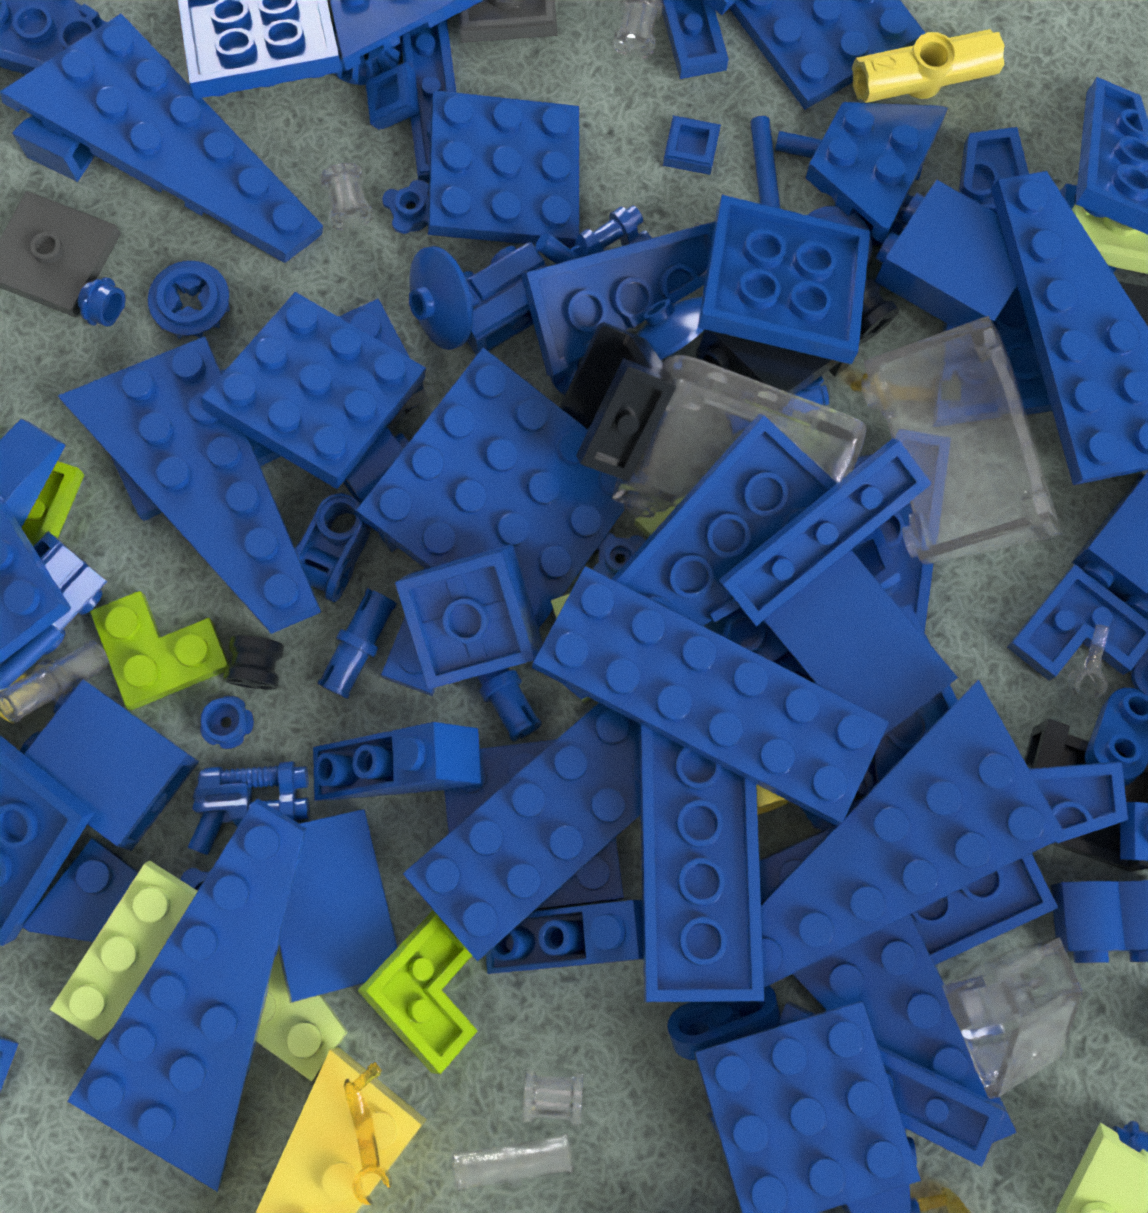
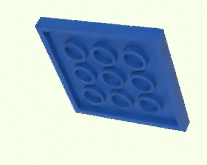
M483 347L361 503L354 515L425 569L513 544L539 629L553 610L551 600L564 595L648 477L635 468L628 482L581 465L576 454L588 429Z

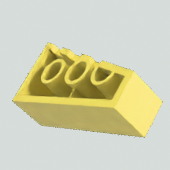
M341 1048L330 1049L256 1213H357L427 1119Z

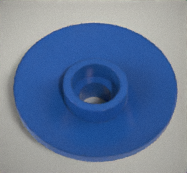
M437 246L425 247L416 253L410 267V309L418 319L426 335L434 344L446 350L459 348L468 340L473 325L472 298L466 278L456 260L446 250Z
M702 296L686 299L672 304L670 299H664L655 303L644 313L643 317L646 323L636 335L647 339L660 360L677 352L705 330L697 328Z

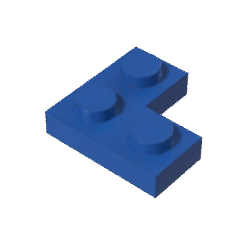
M1075 564L1065 573L1007 648L1048 681L1058 675L1082 643L1122 675H1125L1134 668L1148 650V620Z

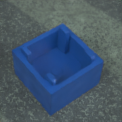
M513 544L416 571L395 582L428 690L534 661L543 645Z

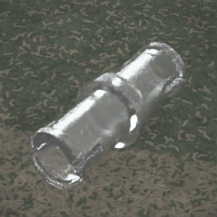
M88 640L82 646L55 661L46 659L35 666L34 673L0 690V711L9 721L17 723L24 716L52 700L57 702L59 698L63 700L72 693V688L78 686L82 679L86 681L108 669L109 660L105 651L96 641Z
M565 1133L562 1136L520 1143L514 1137L504 1139L503 1146L463 1153L454 1152L453 1171L457 1190L464 1191L467 1188L509 1182L510 1187H517L523 1185V1179L566 1171L568 1173L574 1172L569 1135Z

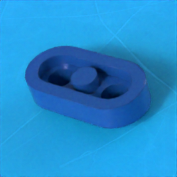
M1135 688L1116 690L1102 705L1085 753L1086 764L1122 762L1125 786L1130 785L1145 770L1148 763V696ZM1117 751L1123 752L1126 758L1119 755Z
M770 986L764 988V1001L686 1003L671 1014L667 1028L675 1052L685 1059L696 1060L693 1051L777 1026L780 1010L775 991Z

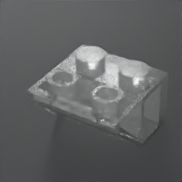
M1060 937L1006 951L942 986L950 1005L951 1013L956 1019L973 1060L975 1070L982 1081L989 1099L1000 1097L1062 1057L1083 995L1082 987Z

